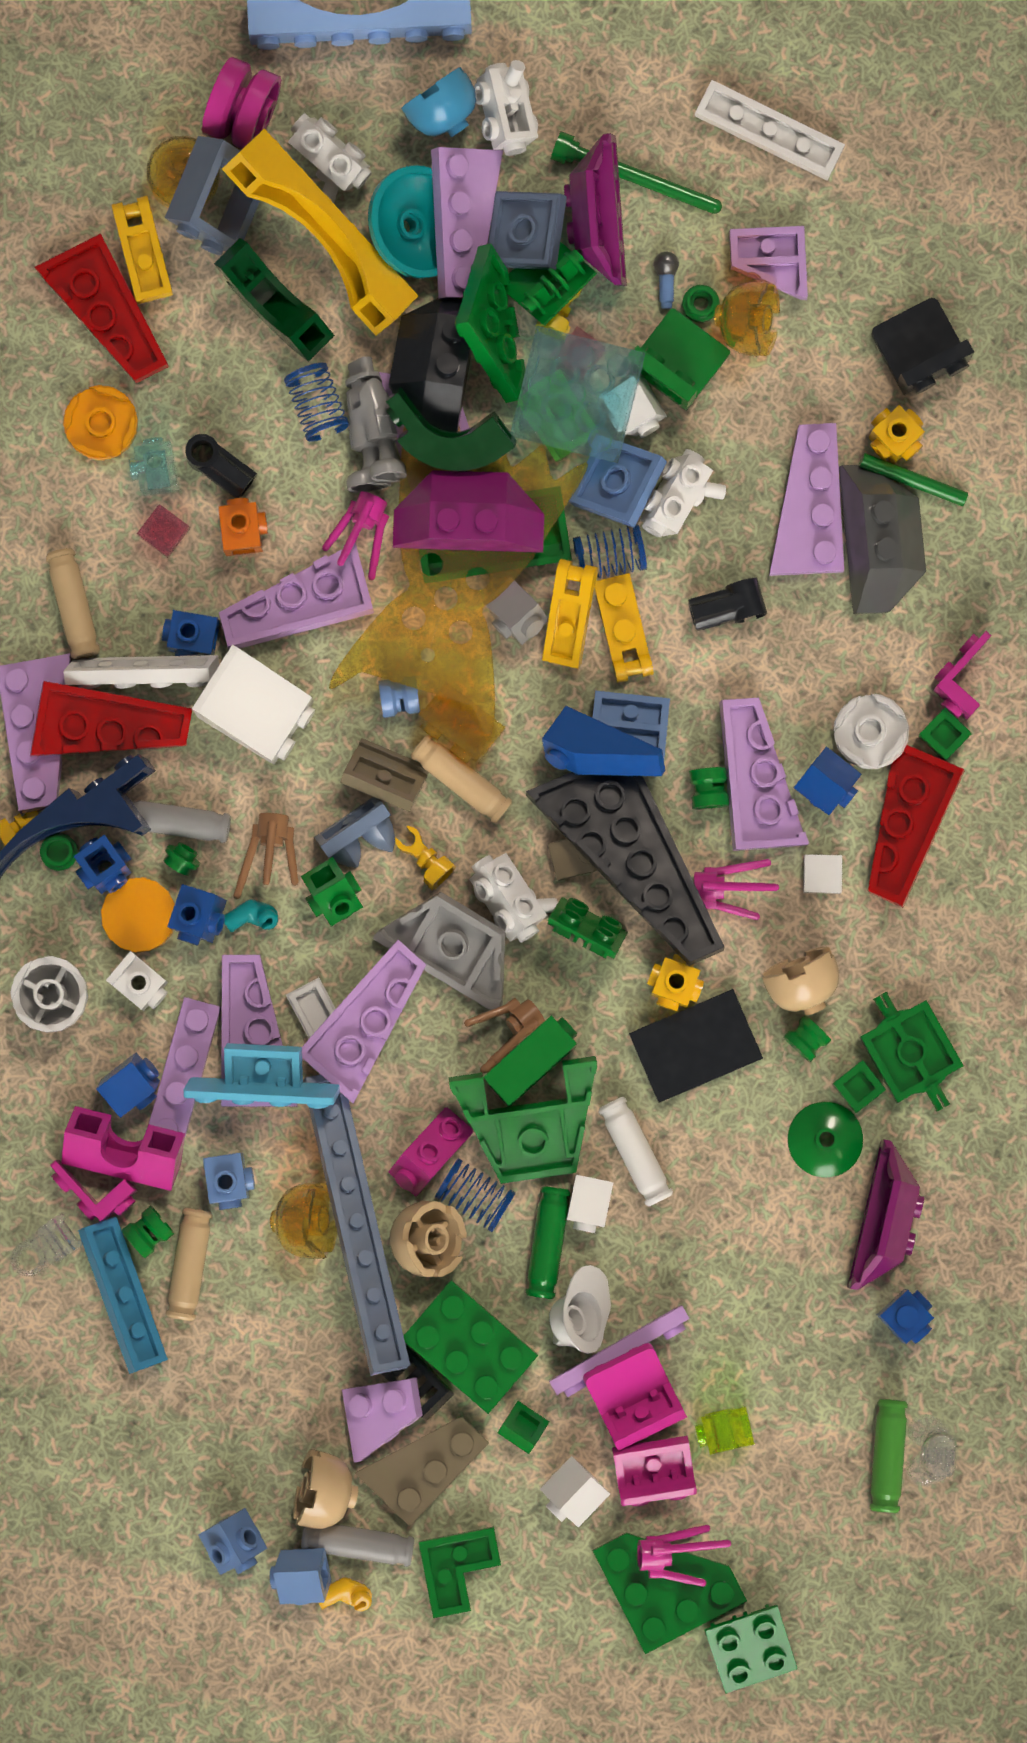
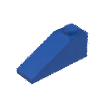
M568 706L564 707L542 737L546 760L560 770L567 769L578 775L662 776L665 772L662 749Z

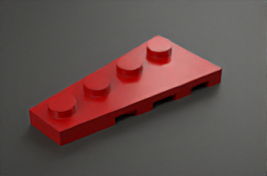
M101 233L34 267L135 383L169 367Z
M43 681L30 756L185 747L192 708Z
M906 745L902 755L891 764L868 887L870 894L904 908L965 772L963 768L909 745Z

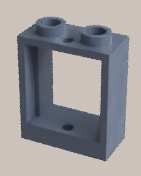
M198 136L165 218L178 226L176 231L179 234L190 239H198L202 241L201 248L210 253L222 255V252L227 251L239 238L245 239L260 200L247 197L235 184L217 229L199 218L219 168H223L240 150L223 139Z

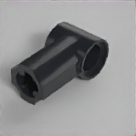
M197 434L188 440L185 453L189 466L193 470L201 472L234 498H241L257 477V473L218 445L215 439L207 434ZM197 446H209L213 450L212 457L205 462L195 460L192 457V453Z
M757 577L731 583L724 590L688 599L696 632L733 621L736 624L743 623L745 618L756 615V619L768 614Z

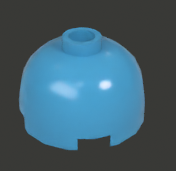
M460 67L437 81L422 94L414 97L401 109L412 126L424 135L436 137L448 132L452 138L469 126L466 118L475 108V88L468 75Z

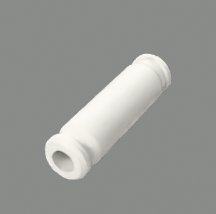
M620 1097L600 1107L599 1114L603 1115L608 1132L639 1193L644 1196L646 1200L644 1201L645 1205L651 1206L671 1196L673 1191L671 1188H668L666 1177L632 1110L627 1107L625 1103L627 1102L626 1098Z

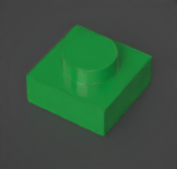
M944 708L918 737L942 760L946 761L972 733L947 708Z
M863 1060L832 1083L855 1114L886 1090Z
M517 1401L497 1433L530 1454L550 1421L520 1401Z

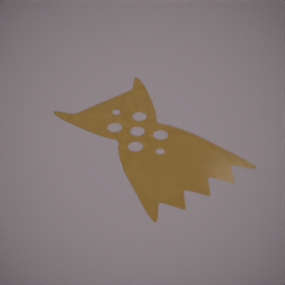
M540 445L515 466L510 465L507 454L486 466L466 471L508 472L544 513L545 540L579 486L588 464L585 462L576 466L562 477L554 480L550 473L545 446ZM402 447L401 460L406 466L407 476L406 478H400L399 504L432 470H451L427 465L413 457ZM400 548L404 570L409 580L408 590L391 601L352 646L333 674L329 689L338 687L358 673H367L472 705L487 737H490L495 718V685L490 633L483 615V609L485 605L495 600L511 585L533 559L536 552ZM435 553L442 558L443 569L439 574L427 576L421 571L419 566L420 560L425 554ZM482 567L489 573V583L484 589L474 590L467 585L466 575L470 569ZM442 587L454 589L458 596L456 605L449 610L438 608L434 602V595L437 590ZM418 607L423 610L426 620L420 629L410 630L405 627L402 622V615L406 609ZM465 621L471 626L473 633L467 643L457 644L450 639L449 628L454 622ZM425 648H431L435 652V657L430 662H425L421 659V651Z

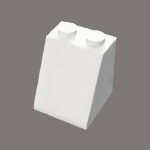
M233 644L192 708L200 720L273 765L278 758L283 761L287 758L295 744V741L291 739L298 726L304 729L315 713V709L311 707L314 701L310 695Z

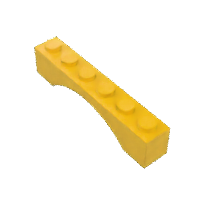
M265 128L222 168L247 197L264 201L283 210L303 224L319 240L330 254L340 272L347 290L350 308L376 336L393 323L418 297V294L409 286L407 281L381 258L377 250L359 232L357 227L348 220L332 200L324 194Z

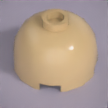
M819 947L805 951L807 956L800 957L791 962H788V959L783 960L762 973L764 976L762 977L763 984L771 999L782 1009L791 1012L803 1010L805 1015H811L826 1008L824 1001L834 994L839 984L837 962L829 947Z
M421 1201L406 1207L394 1220L390 1230V1247L395 1259L408 1272L422 1277H443L453 1272L461 1262L463 1256L458 1255L461 1250L462 1238H466L467 1232L462 1217L454 1207L446 1206L437 1201Z
M310 1449L301 1467L309 1470L303 1476L301 1487L297 1486L293 1519L297 1520V1526L324 1529L334 1526L344 1517L347 1508L354 1509L358 1497V1486L352 1485V1474L345 1462L329 1453Z

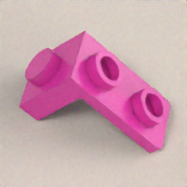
M987 631L980 638L973 634L959 649L964 656L954 666L948 661L934 677L939 684L933 691L944 700L941 706L947 708L957 719L962 716L967 720L980 706L953 679L992 636Z
M445 1107L403 1152L388 1173L395 1178V1181L401 1188L410 1191L417 1197L436 1173L472 1135L473 1129L452 1110Z
M55 1160L50 1164L55 1171L51 1176L63 1191L67 1193L71 1189L80 1198L77 1206L91 1221L96 1217L99 1221H104L114 1212L121 1216L136 1202L132 1196L138 1190L129 1180L124 1179L100 1202H97L73 1174L61 1164L60 1160Z

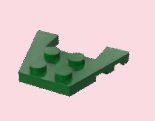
M596 1056L562 1061L567 1098L511 1107L488 1109L483 1072L449 1077L450 1089L453 1095L456 1096L468 1123L471 1124L501 1184L577 1172L585 1131V1121L591 1101L594 1076L597 1071Z

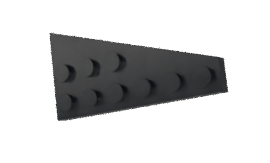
M570 772L526 791L528 799L689 966L724 951L725 946L643 776L578 775Z

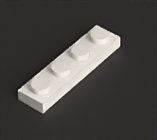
M711 80L695 112V117L827 181L845 147V144Z
M218 655L73 659L64 669L63 673L65 685H78L79 688L93 689L101 684H114V687L124 689L133 687L136 684L148 683L154 688L167 687L173 683H186L189 687H201L208 684L217 670L219 658Z

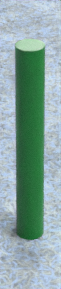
M867 453L862 455L859 463L861 468L962 507L968 497V492Z

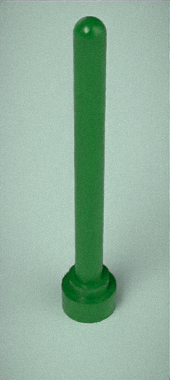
M560 131L550 159L561 164H565L566 161L573 163L574 160L580 162L589 150L580 147V142L574 140L575 136ZM618 161L619 178L712 214H717L722 209V203L718 199Z

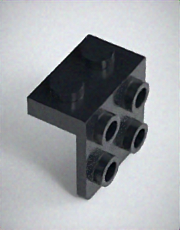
M929 298L880 323L873 328L871 333L903 395L914 390L916 394L922 393L936 384L935 379L947 373L949 377H952L969 367L968 362H970L974 354L968 339L960 342L939 301L935 298Z

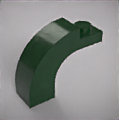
M239 238L214 263L228 280L226 283L240 299L290 348L308 362L335 336L319 315L292 294L242 238Z
M401 387L390 394L386 400V403L389 405L386 409L389 417L398 427L404 425L407 429L399 435L398 443L409 454L427 465L451 471L477 469L495 462L516 446L517 440L495 411L469 429L452 432L439 429L430 424Z

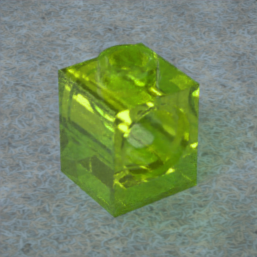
M745 1405L700 1415L701 1424L695 1425L699 1447L707 1446L710 1455L755 1444Z

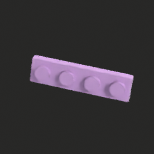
M184 997L149 1121L150 1125L185 1133L186 1137L195 1100L194 1098H184L183 1089L191 1077L203 1076L221 1007Z
M679 1305L552 1378L549 1382L556 1395L564 1391L565 1395L569 1397L586 1387L583 1380L586 1372L627 1353L632 1348L650 1343V1341L662 1334L666 1340L674 1337L686 1329L683 1322L690 1318L683 1306Z

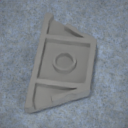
M439 892L381 928L374 935L373 939L388 949L399 940L426 964L424 968L426 972L485 1008L492 1010L503 1006L505 930L444 893Z

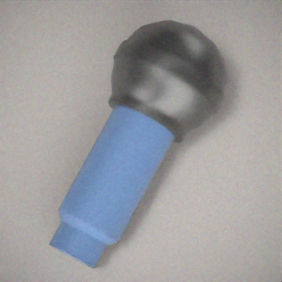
M665 251L657 254L653 266L657 276H659V302L661 303V309H672V303L674 302V276L678 270L679 261L675 254Z

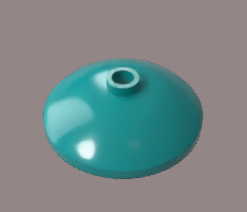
M419 165L397 169L384 177L375 188L368 209L369 232L377 252L395 271L412 278L423 279L437 276L432 168ZM404 220L409 224L410 229L408 232L404 227Z

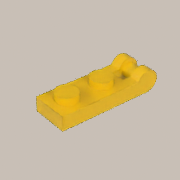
M148 196L139 197L137 202L123 205L122 202L112 204L137 305L172 296L173 292ZM141 216L143 224L129 227L127 220Z
M560 559L555 575L542 661L576 669L582 664L598 567L586 564L583 568L574 566L572 561ZM569 580L581 582L580 590L568 589Z
M630 573L597 580L594 589L617 683L628 681V677L642 674L643 677L654 675ZM636 650L638 659L624 662L622 653Z

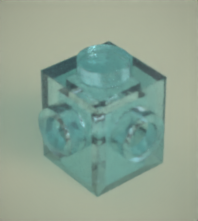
M155 437L141 441V446L133 447L135 458L129 459L132 481L139 480L140 491L143 497L180 491L174 448L171 441L164 442V438Z

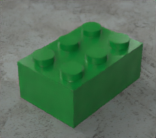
M453 1280L446 1285L404 1334L405 1343L487 1414L491 1412L538 1357V1354Z

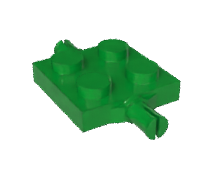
M888 992L874 998L873 1001H875L884 1019L875 1029L859 1038L895 1102L899 1103L913 1094L926 1092L936 1112L950 1105L939 1084L942 1083L947 1075L964 1065L927 1000L911 1009L897 1011Z

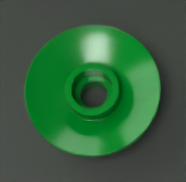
M818 1102L805 1107L795 1116L788 1131V1147L795 1163L805 1172L817 1177H834L848 1171L857 1162L863 1148V1132L859 1121L847 1108L833 1102ZM823 1132H829L833 1136V1143L829 1147L821 1145L819 1137Z

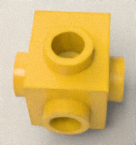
M898 405L891 412L888 408H885L871 422L874 428L869 435V439L872 441L870 446L883 460L888 458L891 463L895 464L903 457L908 461L923 447L919 441L925 433L921 428L924 424L911 409L905 411ZM897 425L905 435L901 437L895 436L892 433V427Z
M674 954L672 959L665 957L662 965L654 963L647 984L653 986L651 996L658 998L656 1004L673 1011H678L679 1006L687 1008L690 1000L697 1002L704 984L703 980L698 979L701 970L694 968V964L689 966L678 954ZM675 974L680 975L684 980L683 986L678 989L671 987L669 983V978Z

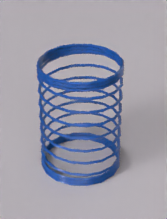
M323 362L299 368L284 378L286 387L297 386L289 391L290 395L299 394L291 401H303L294 408L296 410L307 408L297 416H309L300 422L301 425L313 423L303 429V432H307L305 434L306 440L311 442L322 439L320 435L312 436L321 430L341 424L334 429L336 433H340L350 425L347 417L343 416L345 411L340 409L342 403L337 401L339 395L334 394L336 388L331 386L333 380L328 379L331 375L330 372H327L328 366ZM317 368H322L317 372L309 373L298 378H295L293 380H290L293 377L304 372ZM324 373L329 374L326 379H318L302 385L298 381L300 378L315 374L314 378ZM326 380L332 382L329 386L315 388L302 393L303 391L291 393L295 389L313 382L322 381L317 385L322 384ZM328 388H334L331 394L316 396L306 400L307 398L294 400L301 395L315 390L323 389L321 392H324ZM332 395L337 396L335 401L321 403L308 408L309 406L297 408L299 405L319 397L327 396L323 399L326 400ZM334 403H340L337 409L322 411L311 415L312 413L300 415L307 410L321 405L329 404L326 406L329 407ZM337 410L343 411L342 415L327 418L318 422L314 420L302 423L322 413L333 411L329 414L331 415ZM335 419V420H333V421H329V422H326V423H324V424H321V425H319V426H317V427H315V428H313V429H311V430H306L307 428H309V427H311V426H313V425H315V424H318V423H321V422H324V421H327V420Z
M637 524L633 528L634 542L635 544L637 542L639 548V565L636 559L635 562L638 570L643 571L647 570V561L641 531ZM627 526V532H628L629 544H630V550H631L632 569H631V567H630V564H629L628 560H627V564H628V567H629L630 571L633 573V571H634V560H633V551H632V541H631V536H630V532H629V527ZM619 528L620 539H621V546H622V553H623V561H624V571H623V568H622V565H621L620 562H619V565H620V568H621L622 573L625 574V573H626V562H625V553H624V542H623V538H622L621 529ZM611 529V535H612V541H613V548H614V555H615V563H616V572H615L614 567H613L612 564H611V567H612V570H613L614 574L617 576V575H618V564H617V555H616V543H615V539H614V535H613V530ZM603 531V537H604V543H605V549H606V557H607V565H608V574H607V571H606L605 566H603V568H604V571H605L606 576L609 578V576H610V566H609V557H608V545H607V541H606L605 532ZM595 533V539H596V545H597V551H598V559H599V567H600V575H599V573H598V578L601 579V578H602V568H601V559H600V546H599L597 534ZM587 534L591 566H593L592 548L589 535ZM573 537L576 557L578 555L580 567L584 568V549L581 537Z
M459 1158L456 1160L437 1191L436 1199H441V1202H443L463 1172L462 1178L465 1177L469 1164L463 1168L448 1190L449 1182L454 1174L458 1172L463 1162ZM476 1168L472 1170V1172L466 1178V1180L459 1188L457 1193H453L448 1203V1206H450L451 1203L454 1201V1199L456 1198V1196L458 1195V1193L460 1192V1190L465 1185V1183L471 1175L472 1177L470 1179V1182L472 1181L477 1170ZM483 1172L474 1181V1183L472 1184L468 1192L465 1194L463 1199L462 1197L460 1198L455 1208L456 1210L460 1207V1205L462 1204V1202L464 1201V1199L466 1198V1196L471 1191V1189L477 1181V1186L479 1185L484 1174ZM488 1177L486 1179V1181L480 1187V1189L478 1190L474 1198L471 1200V1202H467L462 1212V1215H464L465 1212L468 1210V1208L470 1207L474 1199L477 1197V1195L479 1194L484 1185V1191L486 1190L491 1177ZM495 1181V1183L491 1186V1188L488 1190V1192L486 1193L480 1204L477 1206V1208L476 1206L474 1207L469 1219H471L474 1216V1214L476 1213V1211L478 1210V1208L483 1203V1201L485 1200V1198L491 1190V1195L493 1194L498 1181ZM504 1185L499 1189L485 1211L484 1209L481 1211L476 1223H479L497 1195L499 1194L498 1199L501 1197L505 1188ZM509 1190L494 1213L488 1215L483 1226L484 1228L497 1212L488 1227V1230L493 1232L516 1194L514 1191Z

